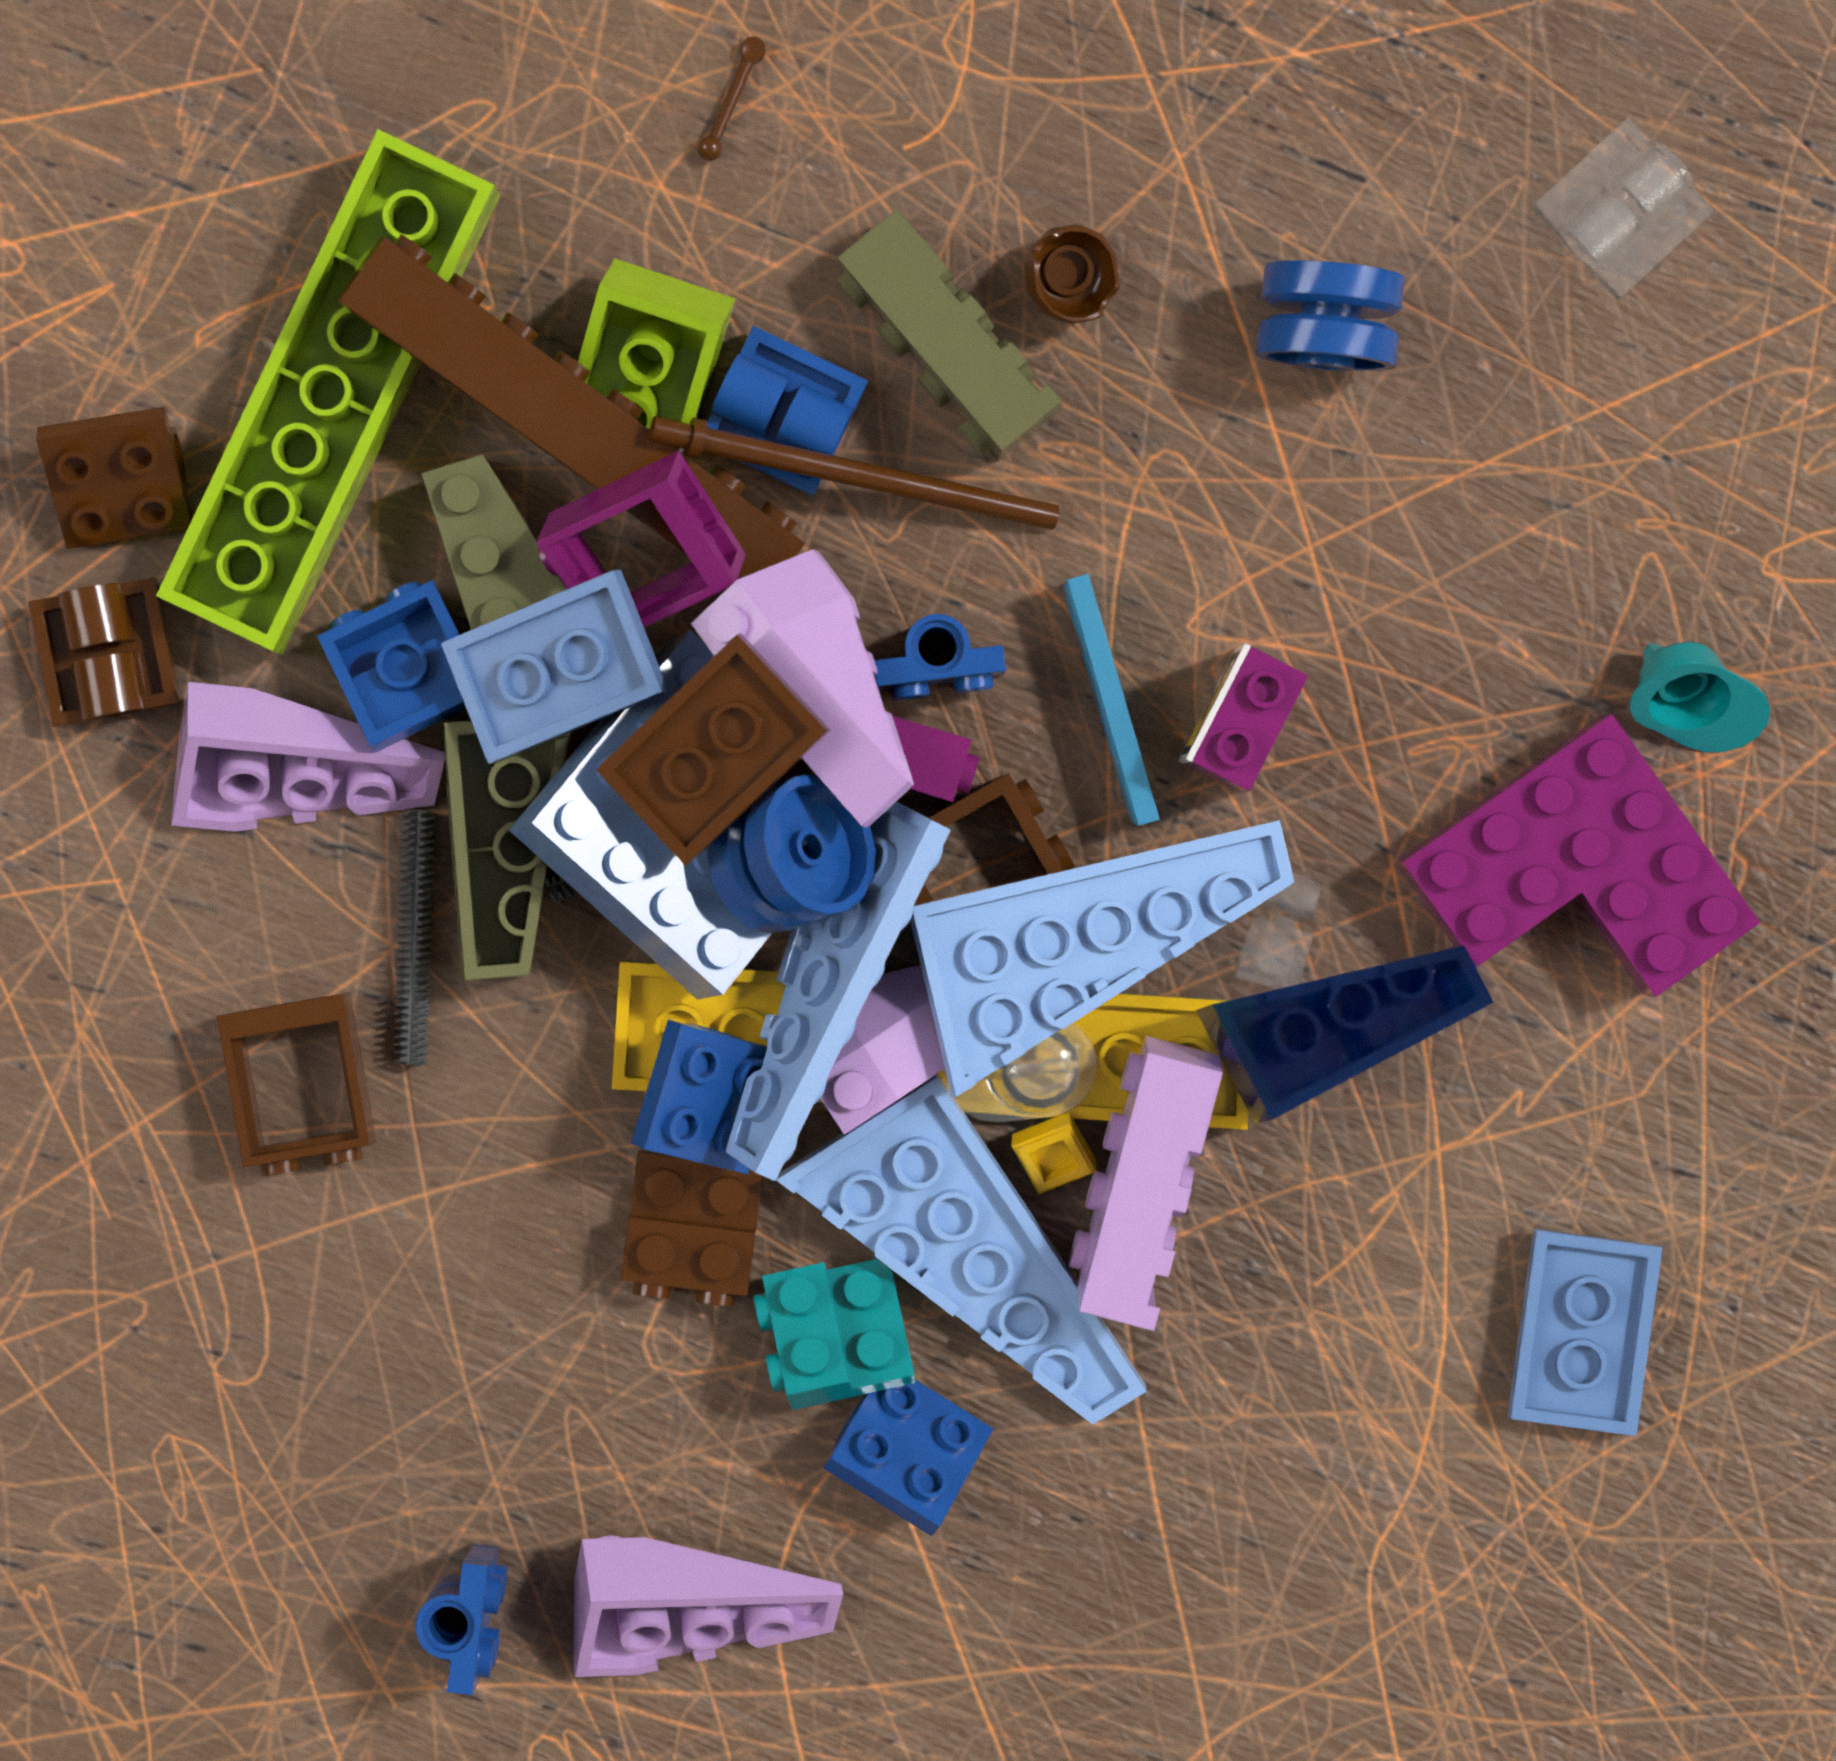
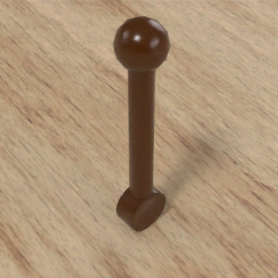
M748 37L741 44L740 53L742 61L709 136L702 138L698 143V154L704 160L713 161L722 154L723 148L720 140L753 65L758 64L765 57V44L758 37Z

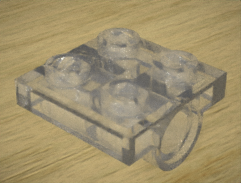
M1629 117L1531 207L1616 300L1625 295L1715 211L1693 188L1695 186L1694 179L1678 157L1655 139L1649 140Z

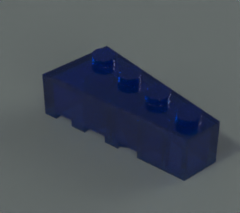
M1463 945L1224 1001L1196 1011L1254 1124L1275 1119L1494 1002L1468 951Z

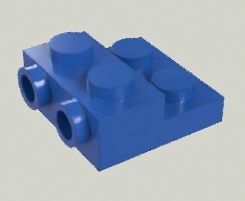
M433 580L423 585L419 582L402 585L388 594L386 603L365 613L362 610H353L342 614L328 625V631L317 636L374 753L466 709L441 645L442 642L460 634Z

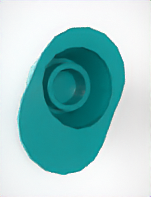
M1686 641L1663 647L1649 643L1644 648V664L1641 666L1638 687L1631 694L1629 704L1631 714L1639 724L1657 731L1686 747L1701 752H1726L1743 747L1756 739L1767 726L1771 708L1765 693L1752 682L1727 670L1717 654L1704 644Z

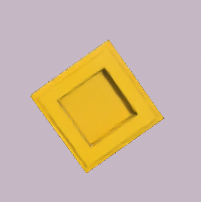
M1070 1112L1012 1134L1011 1147L1038 1194L1078 1180L1096 1171V1159Z

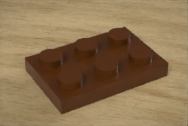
M737 634L614 751L596 771L683 865L687 866L828 734L831 729L742 634Z

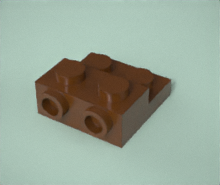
M638 1151L620 1281L634 1282L633 1294L653 1298H670L672 1287L697 1290L696 1302L717 1306H734L735 1295L748 1296L763 1176L749 1169L748 1174L662 1153Z

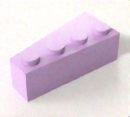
M1145 1036L1140 1054L1129 1053L1120 1089L1129 1091L1122 1114L1112 1112L1109 1118L1103 1141V1149L1111 1151L1105 1173L1095 1171L1092 1176L1085 1208L1094 1210L1088 1232L1077 1230L1068 1260V1267L1076 1269L1080 1312L1152 1331L1155 1330L1160 1308L1156 1307L1153 1284L1156 1275L1169 1277L1175 1255L1173 1248L1176 1238V1226L1170 1224L1173 1215L1182 1217L1183 1213H1186L1194 1178V1167L1188 1166L1191 1156L1200 1157L1223 1074L1219 1055Z

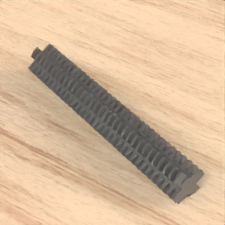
M405 810L408 812L401 813V816L407 820L401 821V824L407 828L401 829L400 832L407 836L400 837V840L406 844L400 845V848L406 852L400 853V856L406 860L399 861L401 866L406 867L399 869V872L405 875L399 877V880L405 884L398 886V888L404 890V892L398 893V896L404 898V900L398 901V904L404 906L399 908L398 912L404 915L397 917V920L404 922L397 925V928L403 930L397 933L398 937L403 938L398 940L397 944L403 947L396 949L398 953L403 955L396 957L398 961L402 962L397 964L396 967L402 971L395 973V975L402 978L395 981V983L401 985V987L395 988V991L401 993V995L395 996V999L401 1001V1003L394 1004V1007L401 1009V1011L394 1012V1015L400 1017V1019L394 1020L395 1024L400 1025V1027L394 1028V1031L400 1033V1035L393 1036V1039L400 1041V1043L393 1044V1047L399 1049V1051L393 1052V1055L398 1056L399 1059L392 1060V1063L427 1065L428 1060L424 1058L429 1053L424 1050H427L429 1045L424 1042H427L429 1036L425 1035L428 1034L429 1028L425 1026H428L430 1021L425 1018L430 1016V1013L426 1011L429 1010L430 1005L426 1002H429L430 997L427 994L431 992V989L427 988L431 984V981L427 980L430 978L431 973L427 971L432 967L430 964H427L432 960V957L427 956L432 952V949L427 948L431 946L432 941L427 939L433 936L432 933L427 932L433 929V926L427 923L433 921V918L428 916L433 913V910L428 907L434 905V902L428 899L434 897V894L429 892L434 889V886L429 883H433L435 878L430 877V875L435 873V870L430 869V867L435 865V862L430 861V859H434L435 854L430 852L436 849L435 846L430 845L436 841L435 838L430 837L436 833L435 830L430 829L436 826V822L430 820L437 818V815L430 813L433 811Z

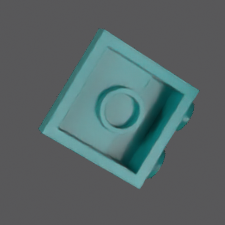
M879 1259L828 1270L825 1263L821 1262L762 1276L765 1293L753 1295L761 1333L773 1331L777 1347V1353L766 1355L768 1373L773 1392L785 1390L791 1410L917 1383L893 1271Z

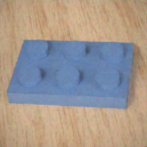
M612 570L441 643L488 764L509 758L669 691L621 570Z
M1533 1228L1507 1413L1510 1419L1637 1436L1663 1247L1654 1244Z

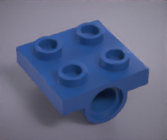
M752 326L740 354L734 359L719 389L712 412L707 421L708 428L834 455L868 385V380L762 329ZM738 461L813 498L822 481L819 478Z
M944 614L925 616L911 627L906 637L905 657L874 660L878 671L875 674L878 690L890 689L891 701L929 697V685L953 682L954 693L989 690L994 687L993 677L1003 676L1006 672L1003 645L971 649L969 636L963 625L955 618ZM942 633L948 636L955 647L954 658L943 666H933L926 663L918 650L919 642L926 635Z
M668 1019L631 1144L646 1150L748 1174L749 1168L725 1151L747 1078L754 1072L761 1070L767 1046L691 1023L684 1024Z
M917 1380V1383L865 1394L832 1447L833 1451L823 1469L932 1536L942 1524L994 1428Z
M473 1544L462 1563L461 1574L450 1575L439 1581L431 1591L416 1619V1634L421 1646L429 1654L437 1658L451 1660L447 1692L473 1695L481 1677L490 1678L492 1667L496 1665L500 1628L489 1627L490 1615L498 1614L499 1605L503 1604L508 1565L497 1564L499 1549L497 1546ZM451 1606L461 1610L465 1614L468 1624L457 1626L447 1622L442 1616L440 1608Z

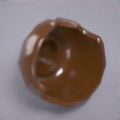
M1073 224L1052 228L1035 242L1028 253L1024 264L1026 292L1040 312L1059 322L1073 324L1096 320L1103 316L1105 307L1120 288L1116 253L1103 234L1085 226Z

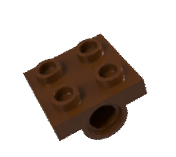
M165 406L38 427L36 441L66 549L188 529L193 519V513L186 490L184 457L175 427H170Z
M152 577L126 583L93 585L65 591L54 597L28 601L53 727L69 726L182 703L162 599L156 596L159 590L157 578Z

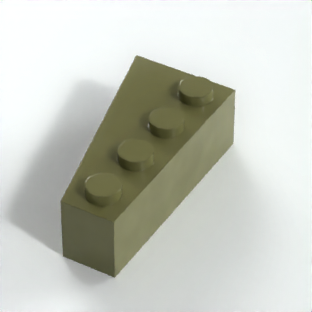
M897 209L837 258L838 267L843 272L836 279L839 286L859 309L869 303L884 321L876 329L880 336L900 359L908 352L925 371L917 380L940 408L950 402L963 417L965 422L957 428L980 457L990 451L1000 461L1058 413L1062 403L1060 397L1048 384L1041 390L1038 389L1032 381L1035 375L1028 366V360L1012 342L1009 343L1005 338L997 339L991 331L995 327L984 309L965 289L962 288L958 291L951 283L954 277L950 270Z
M483 454L421 473L471 630L567 590L560 577L553 576L545 568L539 555L536 536L492 464Z
M472 721L444 723L441 729L445 756L444 766L462 980L530 975L547 864L515 837L509 829L564 764L570 732L499 762L488 764Z

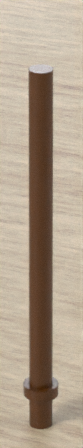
M654 416L649 429V441L684 449V455L688 457L700 458L702 453L1051 530L1056 527L1059 518V506L1055 504L708 428L707 421L692 418L690 423Z

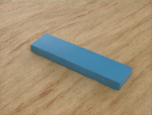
M1089 573L1067 579L1062 588L1130 822L1135 826H1140L1160 820Z

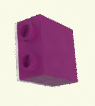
M1246 643L1235 648L1178 762L1238 793L1249 792L1308 675Z

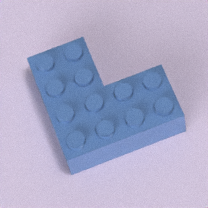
M690 630L665 641L654 654L669 691L600 719L509 831L698 1000L723 995L771 934L747 927L727 910L713 886L707 860L708 847L692 863L684 866L596 771L614 751L714 657L707 645Z

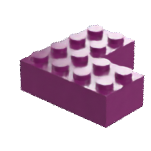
M1613 714L1601 715L1395 861L1399 870L1469 966L1478 967L1575 898L1642 994L1657 997L1760 923Z

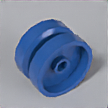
M1290 260L1266 263L1264 266L1261 299L1276 309L1299 314H1277L1263 319L1258 327L1256 356L1277 363L1323 371L1348 372L1394 369L1397 362L1399 334L1385 324L1364 319L1390 317L1402 309L1405 276L1377 267L1329 261Z
M816 774L795 776L774 784L708 846L707 860L713 886L727 910L747 927L771 934L790 931L810 924L814 920L846 912L862 900L874 877L876 849L870 826L868 828L861 826Z

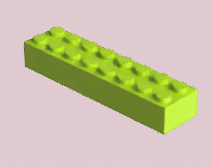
M377 129L156 594L157 597L264 648L283 655L421 364L420 361L335 300L380 237H386L395 243L402 234L433 257L426 267L446 282L449 281L454 273L462 277L501 196L494 184Z

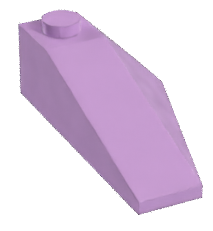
M812 549L736 580L691 625L714 656L737 634H742L831 729L802 759L859 824L868 828L914 785L892 714L885 711L874 675L878 671L872 653L865 650L856 620L860 619L854 597L820 552Z
M188 682L179 732L171 826L236 832L257 829L258 819L292 815L294 823L297 824L316 821V812L349 808L357 815L434 806L445 762L444 752L403 739L374 753L358 723L253 688Z
M921 965L907 967L882 975L879 982L871 989L856 1019L853 1035L847 1044L842 1047L826 1079V1087L821 1100L844 1135L945 1069Z
M610 1535L598 1539H582L574 1575V1676L640 1675L658 1671L657 1660L693 1652L696 1662L717 1658L715 1649L745 1640L754 1647L763 1648L831 1633L834 1630L843 1597L842 1585L646 1537L621 1538Z

